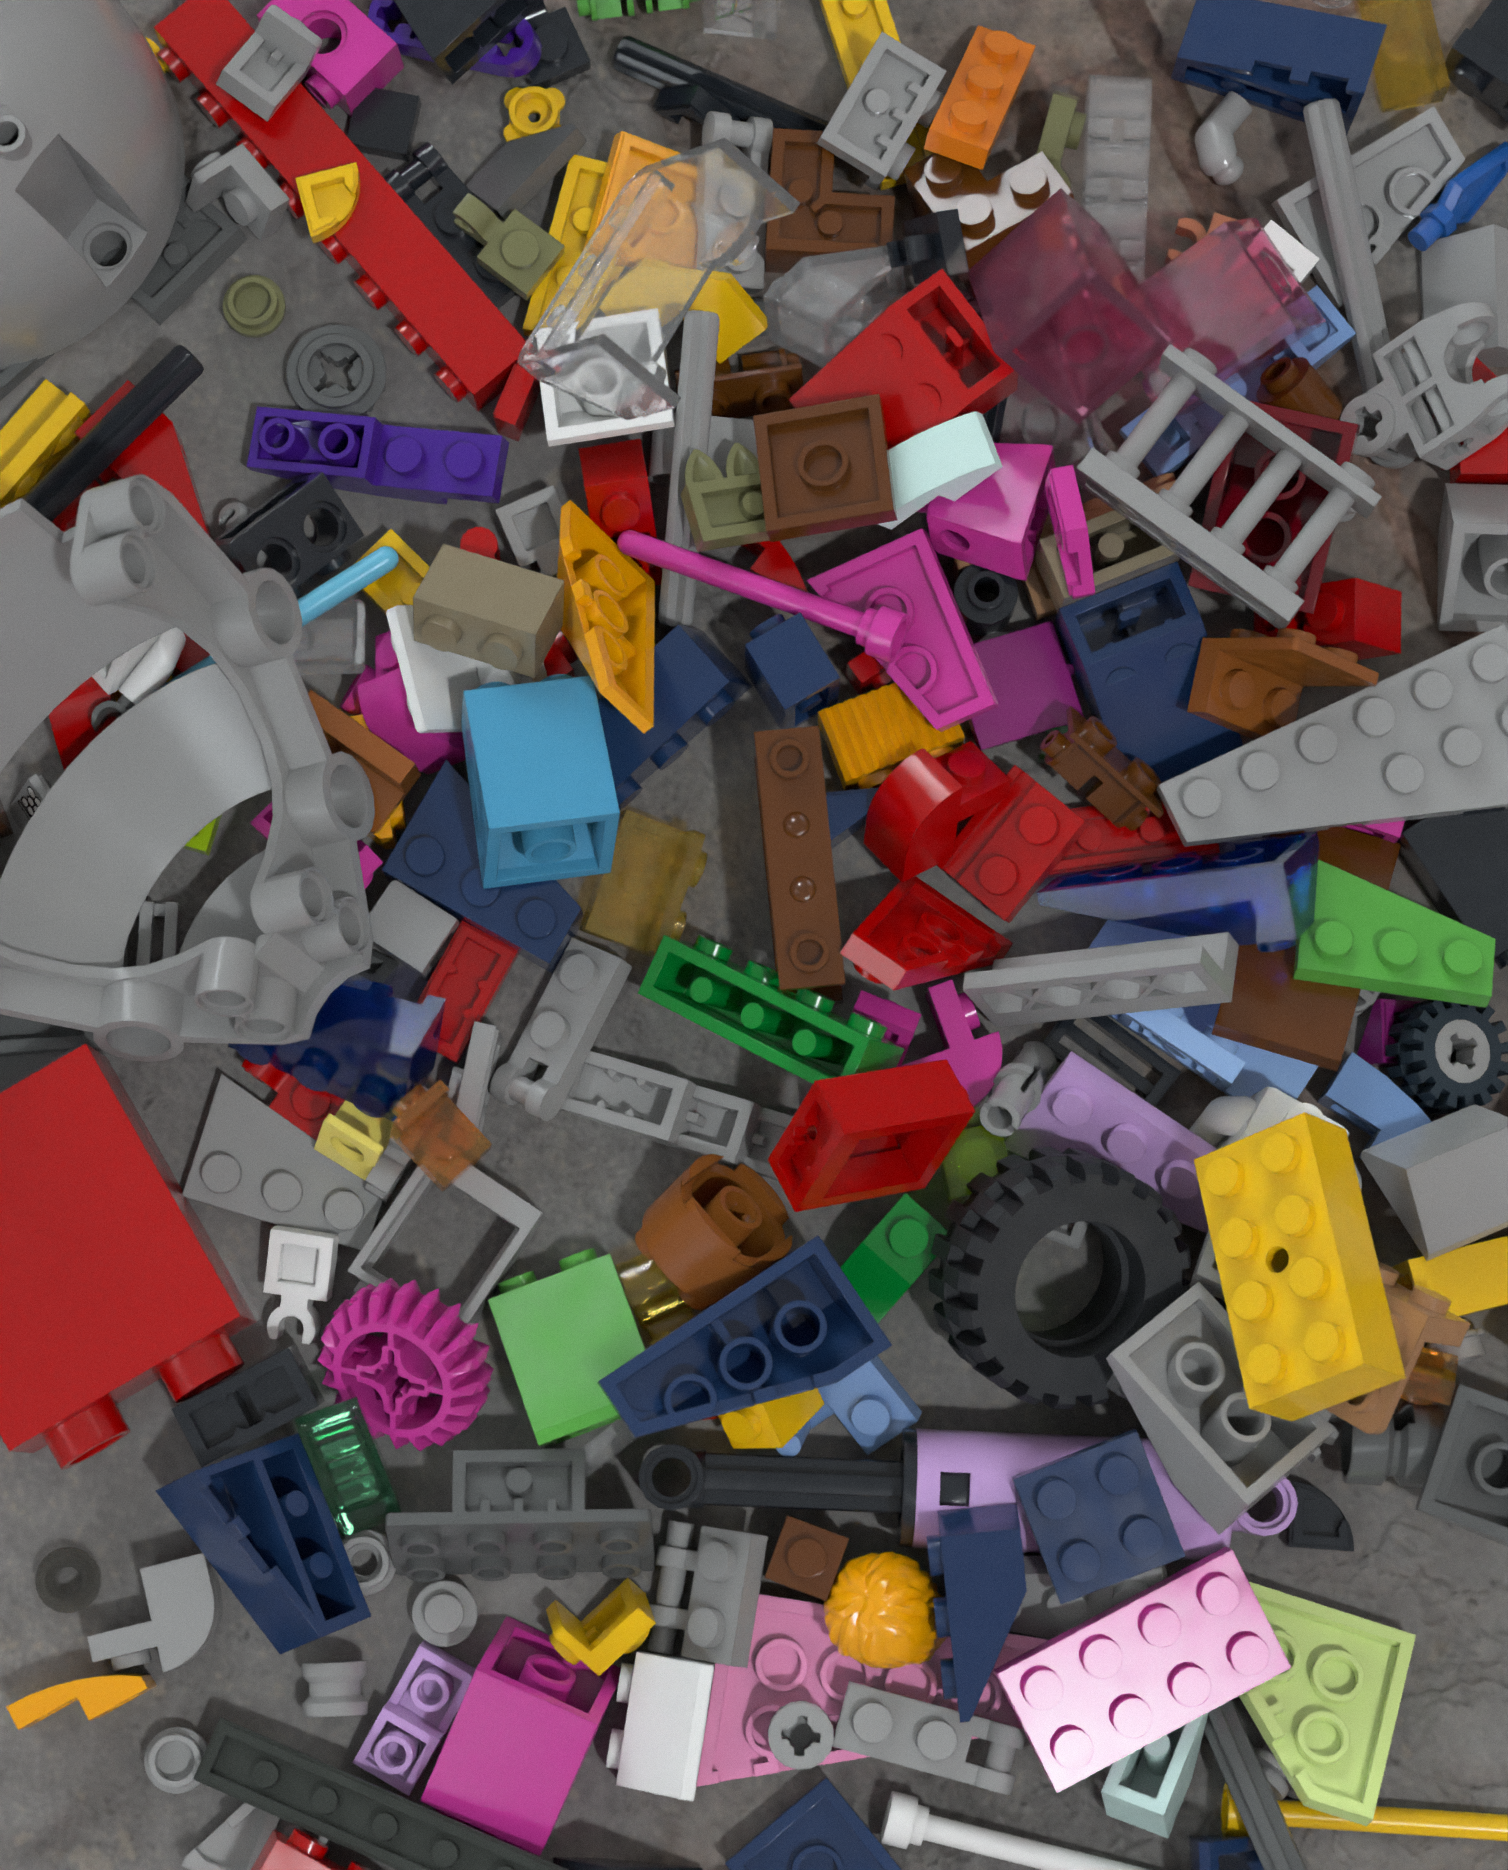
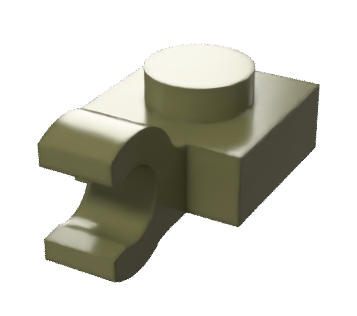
M1055 91L1052 96L1037 154L1041 151L1044 153L1071 189V180L1062 167V158L1065 148L1077 151L1087 114L1076 111L1079 97Z
M467 193L453 211V215L456 216L454 224L485 246L477 256V264L526 301L565 253V246L516 209L512 211L503 223L484 203L470 193Z

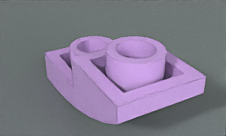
M423 1640L389 1701L382 1708L352 1763L409 1796L456 1717L476 1669L441 1648Z

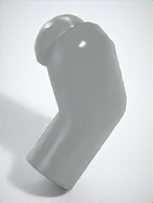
M1232 91L1227 93L1200 125L1195 134L1199 166L1205 175L1212 176L1213 180L1221 186L1234 183L1243 173V160L1236 156L1237 149L1233 134L1252 113L1250 104L1239 94Z

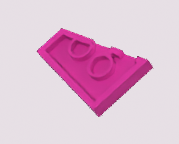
M923 528L806 580L820 597L865 613L868 608L879 610L880 607L886 606L909 615L906 637L896 659L892 663L876 659L936 730L940 732L999 707L927 531Z

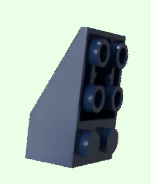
M1177 561L1059 608L1054 627L1069 663L1075 669V677L1092 716L1098 718L1108 727L1117 740L1115 747L1130 761H1133L1136 757L1142 759L1155 771L1163 783L1243 746L1239 733L1187 712L1202 639L1208 638Z

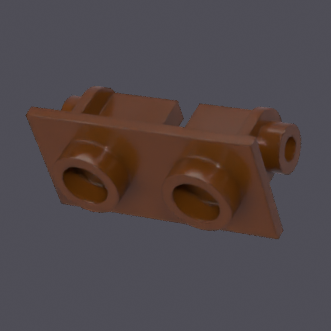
M778 348L776 351L741 356L743 372L731 373L729 358L721 364L716 360L711 416L738 419L794 409L789 403V399L804 386L802 364L799 362L798 352L786 354L785 348ZM674 370L677 395L680 370Z
M1070 706L1066 710L1068 731L1062 734L1060 731L1054 730L1046 736L1040 745V749L1046 754L1044 761L1076 790L1081 788L1095 775L1100 781L1086 792V799L1117 828L1125 826L1130 831L1137 829L1148 815V812L1145 810L1146 807L1160 818L1163 815V807L1157 793V787L1162 782L1155 771L1142 759L1136 757L1133 761H1130L1115 747L1117 745L1115 736L1098 718L1091 716L1086 720Z

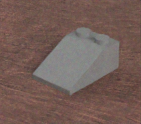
M1197 1282L1106 1358L1173 1484L1219 1535L1305 1462L1335 1431L1319 1412L1291 1422L1249 1409L1228 1313L1200 1282Z

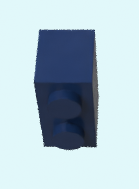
M800 612L785 620L782 614L775 615L756 626L749 633L752 641L745 644V672L780 729L796 728L817 716L818 712L822 709L832 707L838 703L840 676Z

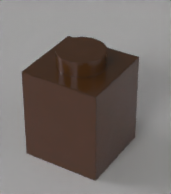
M787 1515L764 1578L827 1601L849 1538Z

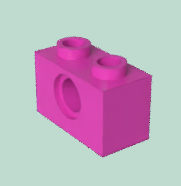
M271 0L256 15L260 22L266 10L271 5H276L291 17L300 20L321 39L336 38L341 41L334 51L326 54L317 53L306 74L308 79L305 81V85L311 94L326 108L331 110L337 104L351 118L353 110L375 88L383 89L404 68L397 43L350 0Z

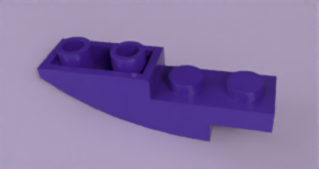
M257 406L246 467L251 471L289 480L323 472L334 489L395 499L447 505L448 499L499 504L509 442L501 435L383 425L376 417Z

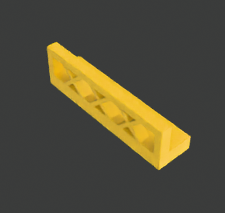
M47 379L41 383L0 430V509L22 498L79 442L74 432L92 416L82 400L72 392L67 396Z

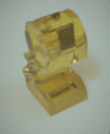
M640 1254L615 1265L626 1288L624 1293L642 1330L647 1332L652 1340L649 1342L650 1346L694 1318L693 1308L689 1307L681 1299L677 1286L663 1274L655 1261Z

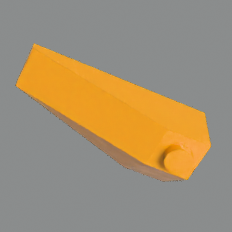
M569 500L561 506L557 578L564 580L563 626L560 630L567 637L598 691L641 732L645 733L654 727L655 581L634 560L623 554L618 549L617 544L580 508Z

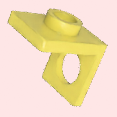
M360 1079L336 1115L328 1114L323 1121L314 1150L361 1179L366 1180L373 1166L375 1167L380 1160L381 1155L389 1144V1139L409 1107L365 1080Z

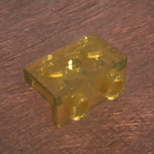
M627 809L620 811L611 873L598 874L579 930L646 956H655L664 935L680 939L687 918V913L680 910L688 886L694 888L698 884L707 862V852L701 850L705 834L696 830L684 832Z

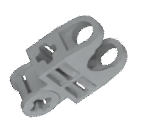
M1468 302L1450 307L1421 320L1372 354L1384 380L1366 393L1350 401L1340 417L1341 421L1360 425L1354 450L1355 455L1370 457L1375 463L1388 469L1402 468L1419 456L1420 459L1449 470L1497 438L1508 427V374L1495 377L1486 383L1482 379L1473 382L1472 378L1474 361L1479 352L1487 346L1484 340L1493 334L1498 325L1490 305L1484 302Z

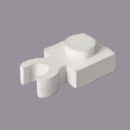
M280 1225L271 1228L263 1292L281 1295V1304L271 1313L268 1319L267 1332L270 1339H278L283 1335L287 1316H294L302 1322L304 1328L302 1334L303 1344H311L318 1337L321 1329V1319L318 1311L313 1306V1300L327 1302L332 1298L339 1234Z

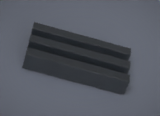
M1107 1015L1084 1019L1161 1076L1155 1085L1073 1023L1076 1019L1058 1021L1042 1042L1050 1047L1055 1054L1056 1061L1062 1064L1071 1052L1059 1043L1065 1035L1146 1097L1144 1100L1154 1107L1181 1073V1071Z

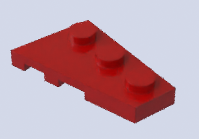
M914 876L903 883L900 881L852 933L840 954L852 961L856 971L864 978L874 983L885 984L895 991L993 965L995 959H1003L1013 943L920 878Z

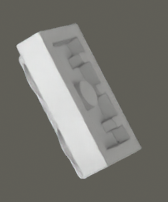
M881 32L816 144L869 175L865 185L874 190L878 188L886 175L897 181L916 149L906 143L916 123L927 128L942 103L945 95L936 89L946 70L884 32Z

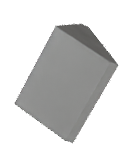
M1492 224L1438 239L1426 251L1419 250L1422 320L1455 305L1468 302L1487 303L1490 305L1498 325L1493 334L1484 340L1487 346L1479 352L1477 358L1487 367H1508V229Z
M1474 1104L1362 1151V1161L1426 1261L1508 1227L1507 1116Z

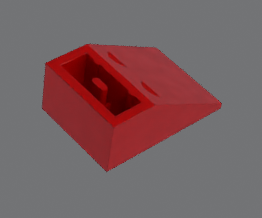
M940 269L890 305L789 399V403L795 409L879 394L883 404L888 449L890 450L909 438L956 417L974 411L981 414L986 413L1017 390L1019 367L945 271Z

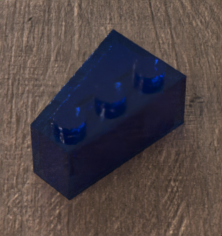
M373 981L369 990L366 991L341 984L328 996L317 1013L310 1039L284 1045L228 1044V1047L237 1050L243 1058L257 1065L271 1063L276 1069L294 1076L298 1082L311 1090L327 1091L349 1101L359 1111L370 1117H384L399 1124L435 1068L446 999L427 995L423 1004L391 997L393 994L391 985Z

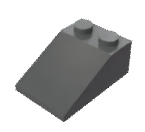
M1456 1384L1415 1509L1508 1547V1401L1461 1384Z

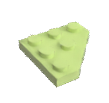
M1249 1582L1292 1668L1241 1694L1239 1697L1302 1805L1368 1826L1374 1817L1416 1635Z

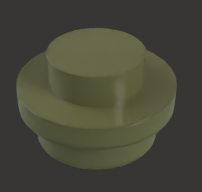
M249 275L236 280L228 288L223 299V312L228 324L235 332L249 338H260L271 334L281 325L286 313V302L281 289L274 281L260 275Z

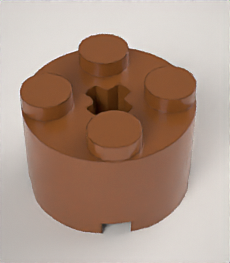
M707 1154L696 1159L646 1209L642 1220V1227L635 1234V1241L640 1252L648 1259L655 1261L663 1274L677 1286L681 1299L689 1307L699 1311L706 1310L710 1305H714L780 1261L790 1251L792 1246V1235L785 1239L782 1226L789 1219L783 1202L773 1188L758 1173L742 1163L734 1170L718 1164L724 1156Z

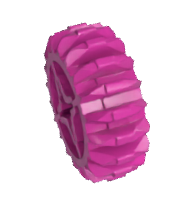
M390 1278L380 1283L377 1287L369 1283L366 1287L359 1289L350 1300H344L335 1310L334 1318L325 1327L324 1334L320 1338L324 1343V1347L321 1349V1354L317 1361L328 1368L322 1384L338 1390L333 1406H347L353 1412L351 1426L364 1422L371 1427L372 1441L387 1434L390 1436L396 1450L411 1442L419 1451H422L427 1446H431L433 1443L443 1446L446 1442L451 1441L456 1434L468 1429L488 1399L487 1395L491 1390L487 1384L491 1380L494 1368L484 1362L490 1345L473 1339L479 1323H464L460 1319L461 1303L447 1307L440 1302L439 1288L424 1295L421 1293L415 1279L407 1284H403L400 1288ZM372 1332H386L381 1337L369 1335ZM430 1393L440 1394L442 1396L429 1397L428 1395Z

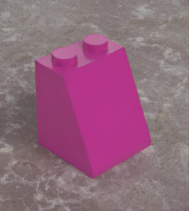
M506 1616L474 1672L420 1801L434 1807L440 1814L461 1823L471 1824L494 1835L497 1839L541 1856L619 1684L621 1668L612 1664L598 1676L581 1660L576 1665H572L556 1651L549 1640L548 1634Z

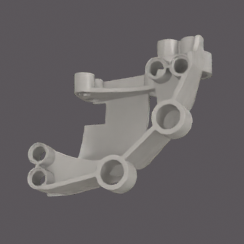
M144 474L131 476L87 490L82 494L79 502L76 526L65 532L61 531L22 498L0 509V774L29 735L55 707L83 682L111 661L139 644L178 627L205 649L216 662L170 682L142 699L112 722L66 768L28 821L0 879V1014L93 1032V1041L100 1049L113 1056L142 1062L164 1061L174 1058L183 1051L184 1043L284 1045L310 1039L316 1015L328 996L346 979L369 969L371 964L373 935L357 841L366 838L371 831L375 816L374 795L370 781L362 766L352 755L342 751L331 753L293 658V654L298 649L302 637V616L292 587L283 575L271 568H260L241 573L176 497ZM272 790L273 818L266 849L239 866L214 890L191 924L181 946L180 953L147 965L121 967L124 950L137 914L149 891L174 856L191 838L222 813L246 799Z

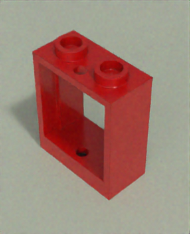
M947 1059L816 1080L767 1160L794 1212L924 1189L976 1111L970 1102L966 1089L960 1084Z

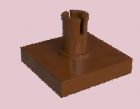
M879 394L753 416L765 525L770 542L898 521L884 410Z

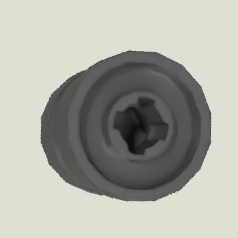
M1404 1402L1398 1411H1394L1386 1430L1378 1435L1365 1433L1348 1422L1343 1421L1341 1435V1473L1343 1482L1381 1486L1386 1478L1391 1476L1395 1478L1400 1487L1422 1488L1444 1423L1442 1406Z

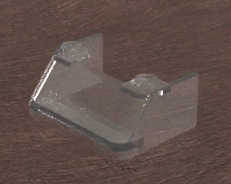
M726 138L643 167L631 177L617 195L521 349L518 356V364L538 381L624 420L639 417L645 418L651 414L675 409L681 397L664 384L666 370L657 363L659 357L712 271L723 268L730 263L734 266L742 264L758 245L759 236L756 235V232L760 225L794 213L800 202Z

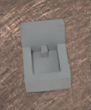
M271 5L263 14L254 34L222 70L216 85L268 122L306 76L322 45V39L309 30L300 20L291 17L278 6Z

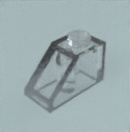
M887 245L803 257L784 276L774 280L768 291L763 295L769 340L823 368L890 305L906 295L904 268H891Z

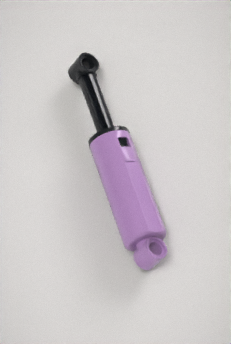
M903 1428L899 1461L706 1453V1449H690L669 1444L659 1446L649 1452L641 1463L639 1483L640 1489L649 1502L658 1508L670 1511L683 1508L703 1509V1505L894 1513L897 1514L898 1546L928 1548L927 1536L940 1535L937 1511L1017 1503L1023 1552L1040 1553L1011 1477L1113 1437ZM1140 1438L1186 1556L1180 1559L1201 1560L1226 1546L1229 1547L1232 1531L1255 1536L1278 1534L1286 1529L1295 1518L1298 1506L1296 1491L1290 1481L1285 1478L1272 1489L1277 1504L1275 1512L1269 1519L1259 1522L1245 1512L1219 1535L1175 1487L1150 1439ZM669 1458L679 1459L684 1462L691 1473L689 1487L684 1493L675 1497H668L659 1493L653 1484L652 1478L658 1463Z

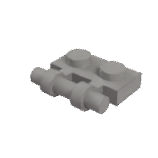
M669 1520L665 1546L658 1545L655 1565H660L661 1570L655 1604H649L656 1624L651 1627L648 1651L673 1655L677 1629L685 1630L681 1657L747 1668L768 1536L702 1526L698 1551H692L690 1547L694 1524ZM690 1570L694 1571L689 1608L686 1610L681 1609L686 1572Z

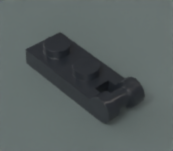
M425 142L412 153L415 160L400 172L392 169L383 178L499 309L517 293L477 264V256L485 246L454 224L456 216L453 215V211L467 193L473 194L449 168L440 153L429 142ZM431 180L440 192L424 204L415 194V191Z

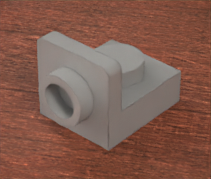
M240 144L223 156L219 152H214L200 161L191 173L192 182L186 199L187 205L193 212L200 210L222 196L232 218L238 224L248 226L260 242L280 230L290 199L243 144Z

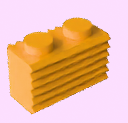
M895 682L853 699H848L843 703L824 708L818 712V725L844 791L857 786L860 789L879 788L887 776L916 751L924 748L933 758H937L963 745L965 739L960 724L942 732L936 730Z

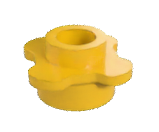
M537 86L516 87L509 90L505 95L504 104L509 110V124L504 128L503 132L506 142L561 127L560 111L565 107V97L560 90L556 88L544 89ZM530 114H539L540 120L538 122H531L529 120Z

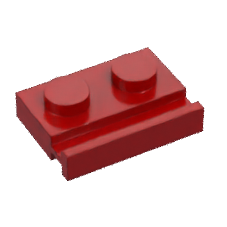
M1015 764L1006 774L1011 779L1008 797L975 813L955 838L952 858L937 865L1008 923L1014 919L1089 826L1088 822Z

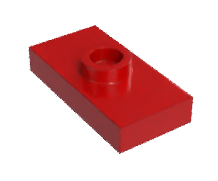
M462 920L403 1026L401 1034L448 1060L459 1064L470 1044L474 1021L482 1022L518 957V950Z

